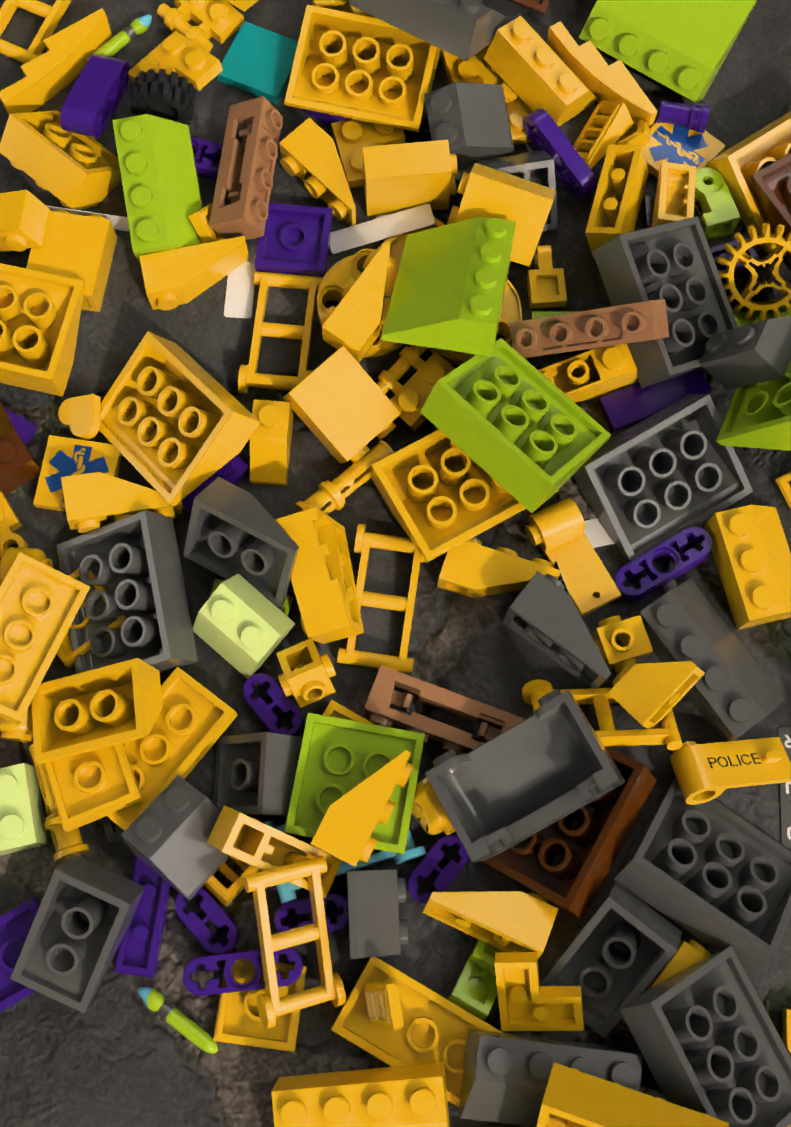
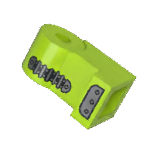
M707 167L696 172L694 207L700 216V223L706 240L733 234L740 219V214L727 184L716 169Z

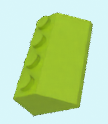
M149 114L112 120L132 250L139 264L141 265L139 258L141 255L203 244L188 216L203 208L189 126Z

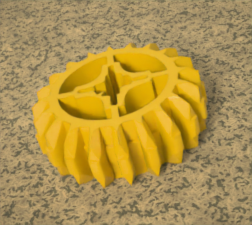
M763 223L762 234L757 235L755 227L750 225L747 228L750 238L744 240L739 232L735 233L734 237L739 242V245L734 248L731 244L725 243L723 248L731 253L730 257H717V263L726 265V270H718L720 278H726V282H722L725 291H730L726 294L729 303L733 300L737 301L732 311L734 314H738L743 307H746V320H751L754 311H759L761 321L767 318L766 311L769 310L772 311L774 318L781 317L778 309L781 306H784L786 311L791 313V304L789 303L791 300V283L789 284L780 277L778 272L786 252L788 251L791 255V231L783 238L784 225L778 224L774 234H770V224ZM760 243L779 244L774 251H771L769 255L762 259H756L745 253L747 249ZM737 261L750 272V279L741 294L736 289L734 283V269ZM752 262L756 266L762 264L764 268L765 263L772 264L769 270L773 274L772 276L779 282L776 283L771 279L766 281L764 277L763 282L756 281L759 275L749 263ZM765 287H773L782 292L780 296L769 301L751 300L754 294L757 295Z

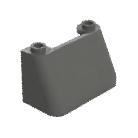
M559 689L549 692L538 700L540 707L535 711L534 716L468 754L456 755L454 750L439 756L433 761L435 767L425 772L472 862L485 861L504 852L625 782L609 753L568 690L563 693Z

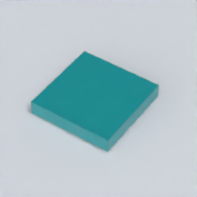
M244 21L221 63L223 71L216 76L217 81L257 97L264 96L268 101L278 104L289 84L298 41Z

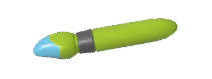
M147 14L132 20L129 26L122 29V31L117 33L93 54L111 58L137 35L144 33L149 28L152 16Z
M147 986L138 988L137 993L149 1010L157 1012L161 1018L166 1020L168 1024L199 1049L210 1054L218 1052V1046L213 1041V1038L179 1009L175 1008L174 1005L165 1001L163 995L158 990Z

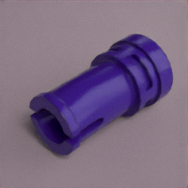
M662 99L657 123L662 122L686 126L687 130L704 133L711 105L697 103L688 105Z

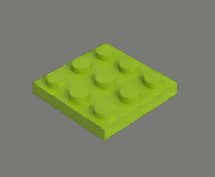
M308 713L284 833L314 838L332 803L407 750L411 752L408 763L414 765V768L404 788L396 785L389 798L396 804L386 825L378 822L371 835L372 838L378 840L374 847L375 850L404 855L425 734Z

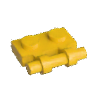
M174 0L175 6L178 9L170 8L166 3H162L157 9V14L164 19V24L171 31H178L207 52H210L213 48V43L209 41L211 37L222 45L244 23V16L226 0ZM192 19L199 26H192L188 22Z
M406 345L399 353L401 357L388 371L384 369L377 377L379 381L376 384L385 395L389 390L395 394L390 401L401 413L398 417L415 431L426 419L420 413V410L436 381L455 368L437 352H434L426 362L422 360L420 356L429 347L416 345L408 347ZM412 366L417 372L402 386L398 380Z

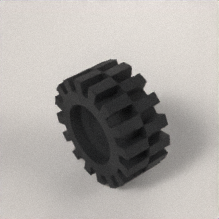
M148 69L147 74L142 71L139 73V76L134 78L130 103L132 114H136V116L149 114L186 125L190 124V121L193 119L196 91L192 83L187 84L188 79L184 76L178 79V73L173 71L170 75L165 74V69H159V73H156L154 69Z

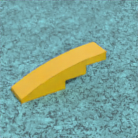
M102 8L44 39L47 52L20 66L25 78L0 91V100L8 116L12 113H25L36 110L69 85L83 71L90 56L112 36L106 13Z
M561 21L549 27L547 44L598 98L596 100L598 103L602 100L624 102L632 121L644 119L649 129L654 125L658 111L621 60L608 66L591 40L578 46Z
M661 162L651 227L694 217L696 166Z

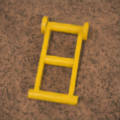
M5 0L0 9V37L17 7L46 19L28 50L0 39V53L24 64L40 56L45 48L43 40L52 36L72 0H56L53 6L38 0Z
M255 271L254 285L260 287L249 364H241L239 369V393L247 394L249 387L291 391L312 372L307 369L317 291L323 277ZM269 287L309 290L304 326L264 322ZM262 336L302 340L298 377L257 373Z
M358 523L354 553L361 554L356 584L360 612L361 606L406 612L399 656L355 650L357 635L348 637L347 649L339 648L337 663L377 669L382 665L398 672L412 674L414 659L407 658L420 563L428 562H426L410 538L366 532V524ZM370 548L414 554L408 597L364 591Z
M532 680L522 688L523 699L526 703L533 706L534 715L535 711L540 707L538 700L553 691L551 683L546 680ZM612 688L560 690L561 693L568 690L578 705L594 704L600 731H595L605 747L666 744L667 749L673 751L680 749L683 745L672 709L660 721L661 729L616 730L610 704L618 702L608 693Z
M324 856L243 876L246 892L253 891L266 989V993L257 996V1006L265 1029L275 1027L276 1017L330 1000L334 1007L343 1006L346 1003L342 979L337 972L332 973L320 877L321 873L327 872V863ZM308 877L313 923L271 935L265 888ZM315 940L321 985L279 998L273 952Z

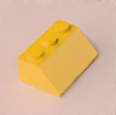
M521 16L496 31L484 59L532 112L538 108L544 109L557 126L560 127L596 102L598 98Z
M57 110L9 114L0 142V153L10 160V164L13 167L24 171L33 178L37 186L48 190L56 196L64 207L74 210L96 207L122 181L118 157L92 137L63 130L60 123L61 113Z
M747 505L715 513L704 527L712 539V553L736 630L790 618L791 552L776 507Z
M135 658L41 683L32 699L34 762L40 764L148 737L163 708L160 671L141 659Z

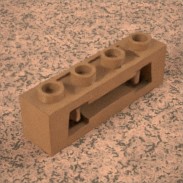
M264 96L230 105L209 221V226L224 239L245 236V240L264 236L270 194L273 187L275 163L278 157L280 132L283 126V116ZM238 122L245 128L239 131V136L243 137L242 145L235 138ZM226 191H228V198L232 203L224 206Z
M665 299L509 323L512 348L524 358L669 337Z
M380 665L364 707V713L370 716L369 721L375 725L391 728L393 724L407 731L424 733V743H427L428 738L443 743L442 750L446 752L454 750L456 755L464 754L465 752L470 753L484 743L471 739V733L421 714L412 712L410 716L391 709L390 707L393 705L408 712L413 700V695L394 690L395 687L417 695L419 697L418 702L476 723L477 719H481L502 727L498 729L489 726L486 722H482L476 738L480 740L490 741L527 720Z

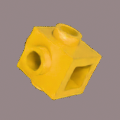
M620 615L606 618L598 622L599 628H596L591 634L609 669L614 668L616 674L625 668H631L634 664H637L636 661L646 658L653 652L640 615L622 621Z
M312 638L276 653L283 674L278 675L283 691L287 697L293 694L300 708L336 693L330 679L337 675L328 654L320 656Z

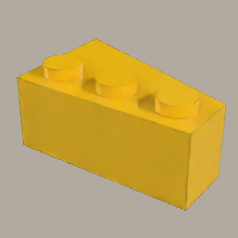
M317 507L275 519L299 546L291 575V582L301 613V626L309 639L312 638L318 643L326 644L364 633L345 527Z

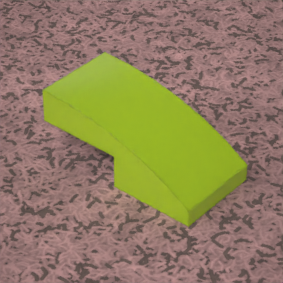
M478 939L448 1000L484 1020L488 1016L498 994L494 965L495 952L504 951Z

